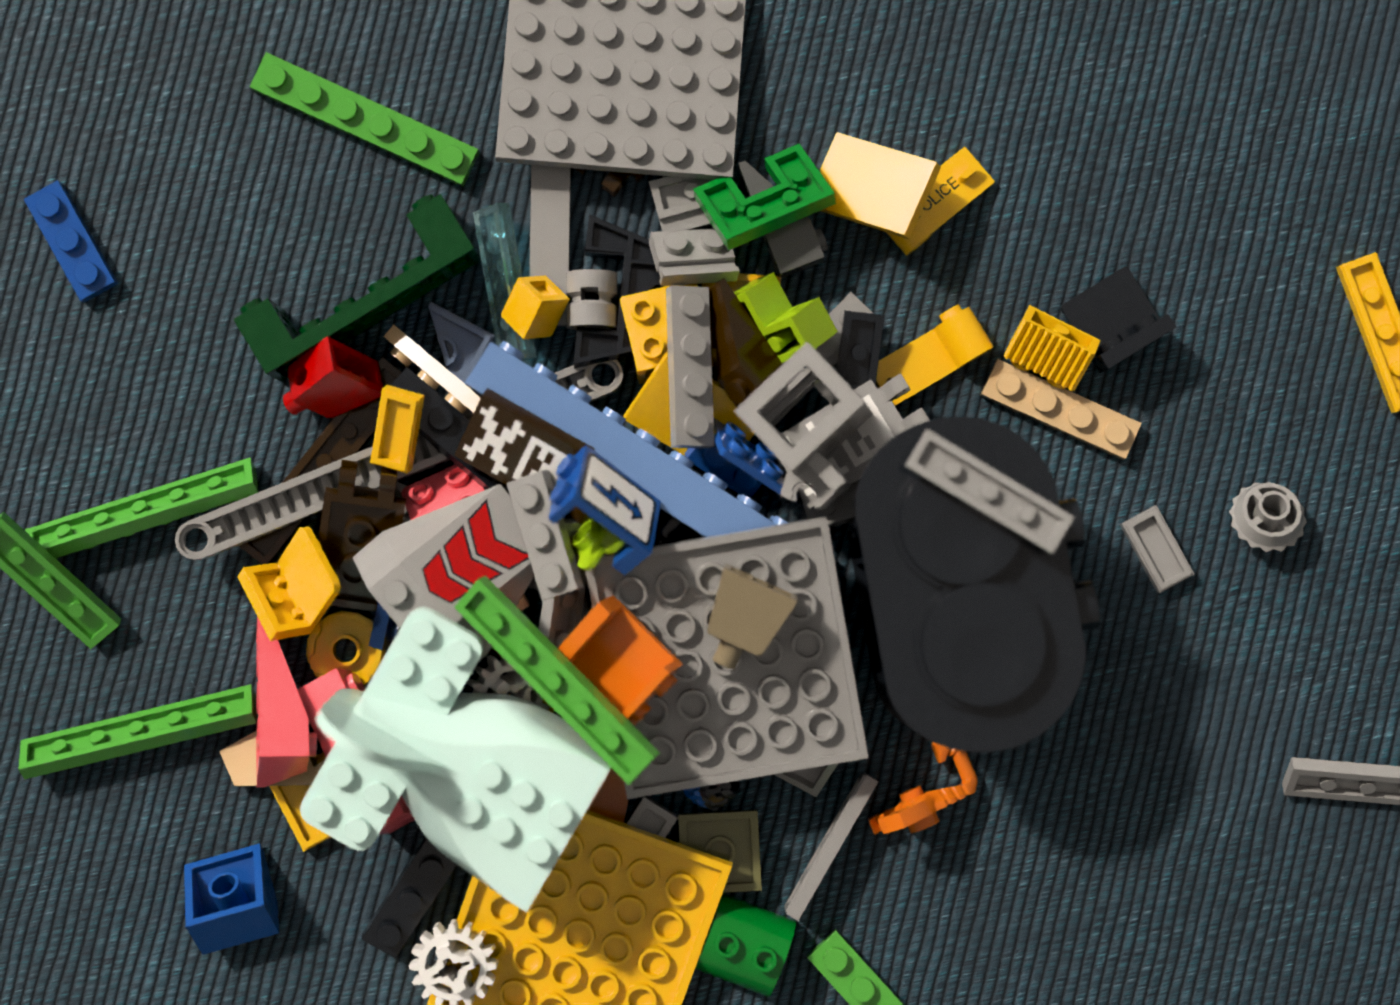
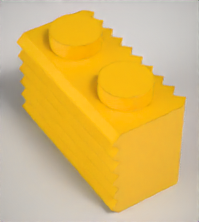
M1029 305L1008 344L1004 357L1010 359L1011 363L1020 370H1032L1034 373H1039L1041 377H1045L1047 382L1056 388H1068L1070 391H1075L1096 354L1100 339Z

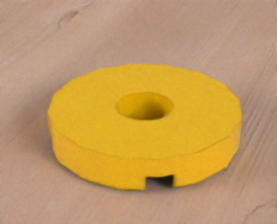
M350 611L333 613L319 621L307 638L306 647L308 664L310 663L315 676L319 678L335 668H340L356 673L363 685L371 681L386 654V650L381 651L369 646L374 621L359 612ZM342 639H350L356 645V655L349 662L342 661L336 654V646Z

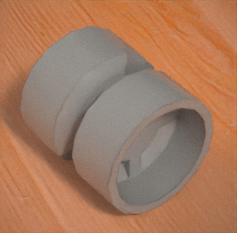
M600 269L568 271L566 273V295L572 298V302L566 306V328L571 330H577V327L617 329V306L611 302V299L617 295V272ZM585 294H599V300H585Z

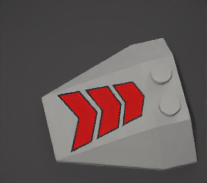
M502 484L387 529L352 557L367 589L399 628H401L407 616L418 607L431 608L481 638L484 650L478 663L488 655L492 646L454 608L455 605L479 578L486 575L517 607L535 577L510 494Z

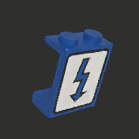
M587 445L574 456L571 454L567 455L556 469L558 478L556 487L550 495L552 504L548 520L555 524L577 506L625 542L615 552L612 565L613 568L625 576L652 554L661 501Z

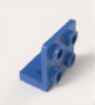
M714 418L715 446L709 449L688 448L685 452V457L694 462L695 466L706 473L709 472L727 483V487L740 495L744 494L751 498L762 483L781 495L784 483L782 475L784 473L777 465L776 455L763 443L759 442L757 445H754L745 439L746 434L732 422L728 421L724 425Z

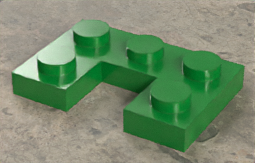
M800 143L764 158L766 170L776 183L774 187L745 198L731 177H719L693 189L696 202L728 251L836 204L834 191Z

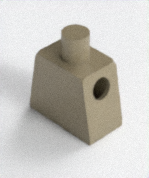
M725 563L707 628V633L721 639L712 660L726 668L735 670L743 650L761 656L796 606L797 595Z

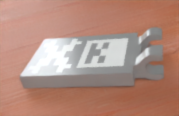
M902 374L893 377L878 389L872 379L854 389L867 404L873 415L827 457V460L851 485L859 482L869 461L888 441L915 425L929 421L923 408L914 411L902 419L894 406L893 400L910 391V387ZM840 402L834 406L831 404L827 405L781 434L794 446ZM804 485L798 491L808 508L812 510L815 508L812 506V503L816 499L817 492L814 485Z

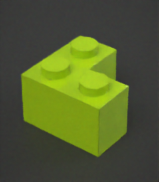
M774 272L750 281L734 292L782 363L793 356L806 342L816 349L838 332L820 297L792 307Z

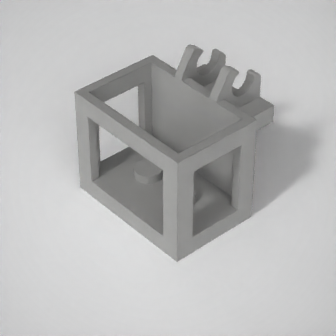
M806 342L734 412L788 468L781 489V496L796 502L798 490L804 485L811 484L814 485L817 492L812 506L819 510H824L836 498L841 497L852 487L843 475L827 460V457L869 419L873 413L859 395ZM813 384L832 406L838 402L840 403L793 446L772 422Z

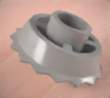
M1254 482L1250 487L1241 488L1240 494L1232 499L1233 506L1229 510L1232 516L1231 526L1238 531L1239 539L1246 540L1251 548L1260 547L1265 552L1273 549L1282 552L1287 546H1295L1297 538L1304 535L1303 527L1307 523L1304 516L1305 508L1300 504L1297 496L1285 486L1271 482Z

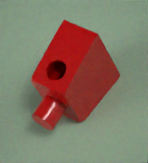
M327 336L289 366L287 373L290 391L283 395V403L286 409L293 415L309 409L326 418H334L381 396L383 386L378 361Z

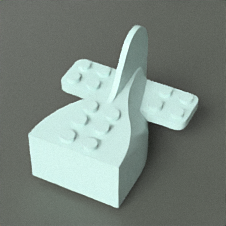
M418 607L405 619L366 690L340 689L322 705L316 715L318 726L335 744L302 800L300 814L309 825L355 850H365L370 848L375 842L402 796L422 832L442 854L527 913L611 767L563 718L533 702L505 694L462 693L463 687L482 656L484 649L481 638L431 608Z

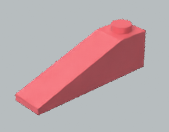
M257 617L256 677L258 682L256 713L258 714L256 736V788H262L307 772L309 757H316L317 736L316 732L309 733L308 716L279 641L269 640Z

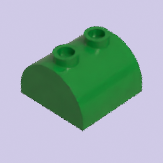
M722 893L695 969L770 997L786 961L793 940L796 921Z

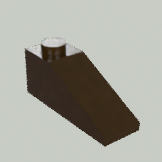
M723 278L709 288L711 355L719 383L738 408L783 364Z

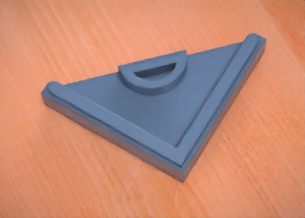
M430 302L428 309L430 310L448 371L465 384V381L490 342H494L496 336Z

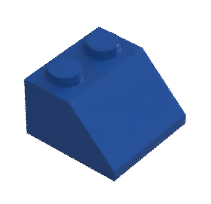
M260 843L184 865L186 929L202 955L279 933L278 902L264 850Z

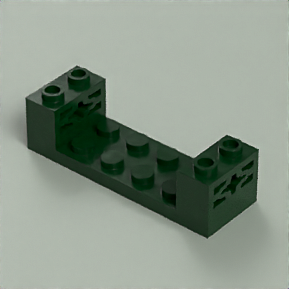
M432 194L422 197L411 206L413 211L406 214L431 256L426 259L423 256H419L410 260L402 267L404 272L391 280L389 277L377 280L368 287L370 293L357 301L352 297L339 303L333 309L335 314L324 321L317 318L306 323L299 329L301 335L297 333L284 309L268 298L264 301L261 298H257L241 307L240 312L242 314L233 320L267 375L281 382L288 378L287 371L289 366L325 337L329 336L345 344L482 261L441 194L433 197Z

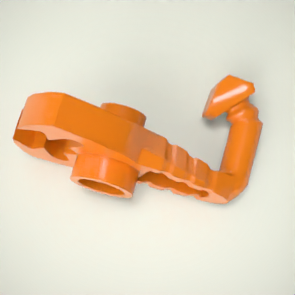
M931 742V747L938 763L945 762L947 755L948 757L952 756L962 781L961 784L923 792L920 785L900 793L901 802L898 805L868 818L873 834L876 835L881 831L883 834H887L908 827L910 833H915L929 828L940 822L936 811L975 793L978 777L967 751L955 750Z

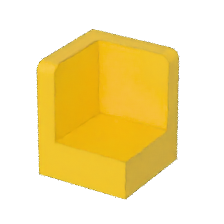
M546 275L518 277L502 310L501 317L523 340L550 337L554 333L570 298Z

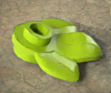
M594 519L586 521L577 530L572 539V545L577 548L576 553L580 556L578 566L584 571L592 570L598 565L604 554H613L625 544L623 540Z

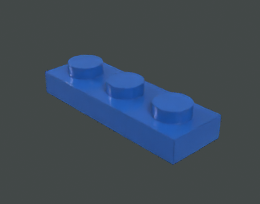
M57 180L24 199L80 301L85 303L118 284L62 182Z

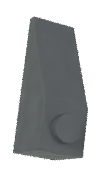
M746 160L738 163V174L747 197L774 187ZM808 217L762 236L777 276L781 278L823 263L825 258L823 252L828 250L821 228L814 230L812 222Z

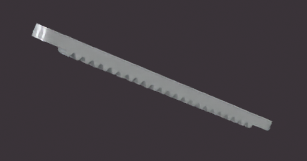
M616 359L574 368L572 365L555 372L558 375L555 383L566 390L571 385L576 386L592 397L589 403L617 391L623 379L622 366ZM598 365H608L613 369L615 379L610 385L599 386L594 382L592 371ZM467 408L463 415L471 420L473 412ZM418 433L413 469L408 474L398 471L397 481L418 474L423 470L433 468L438 464L448 462L450 459ZM372 447L185 522L176 532V548L181 555L188 559L203 560L231 548L241 546L246 542L253 541L263 535L270 534L322 512L325 488L338 489L342 460L358 462L355 486L379 489L382 466L370 463ZM193 529H202L207 534V545L201 551H191L186 545V536Z

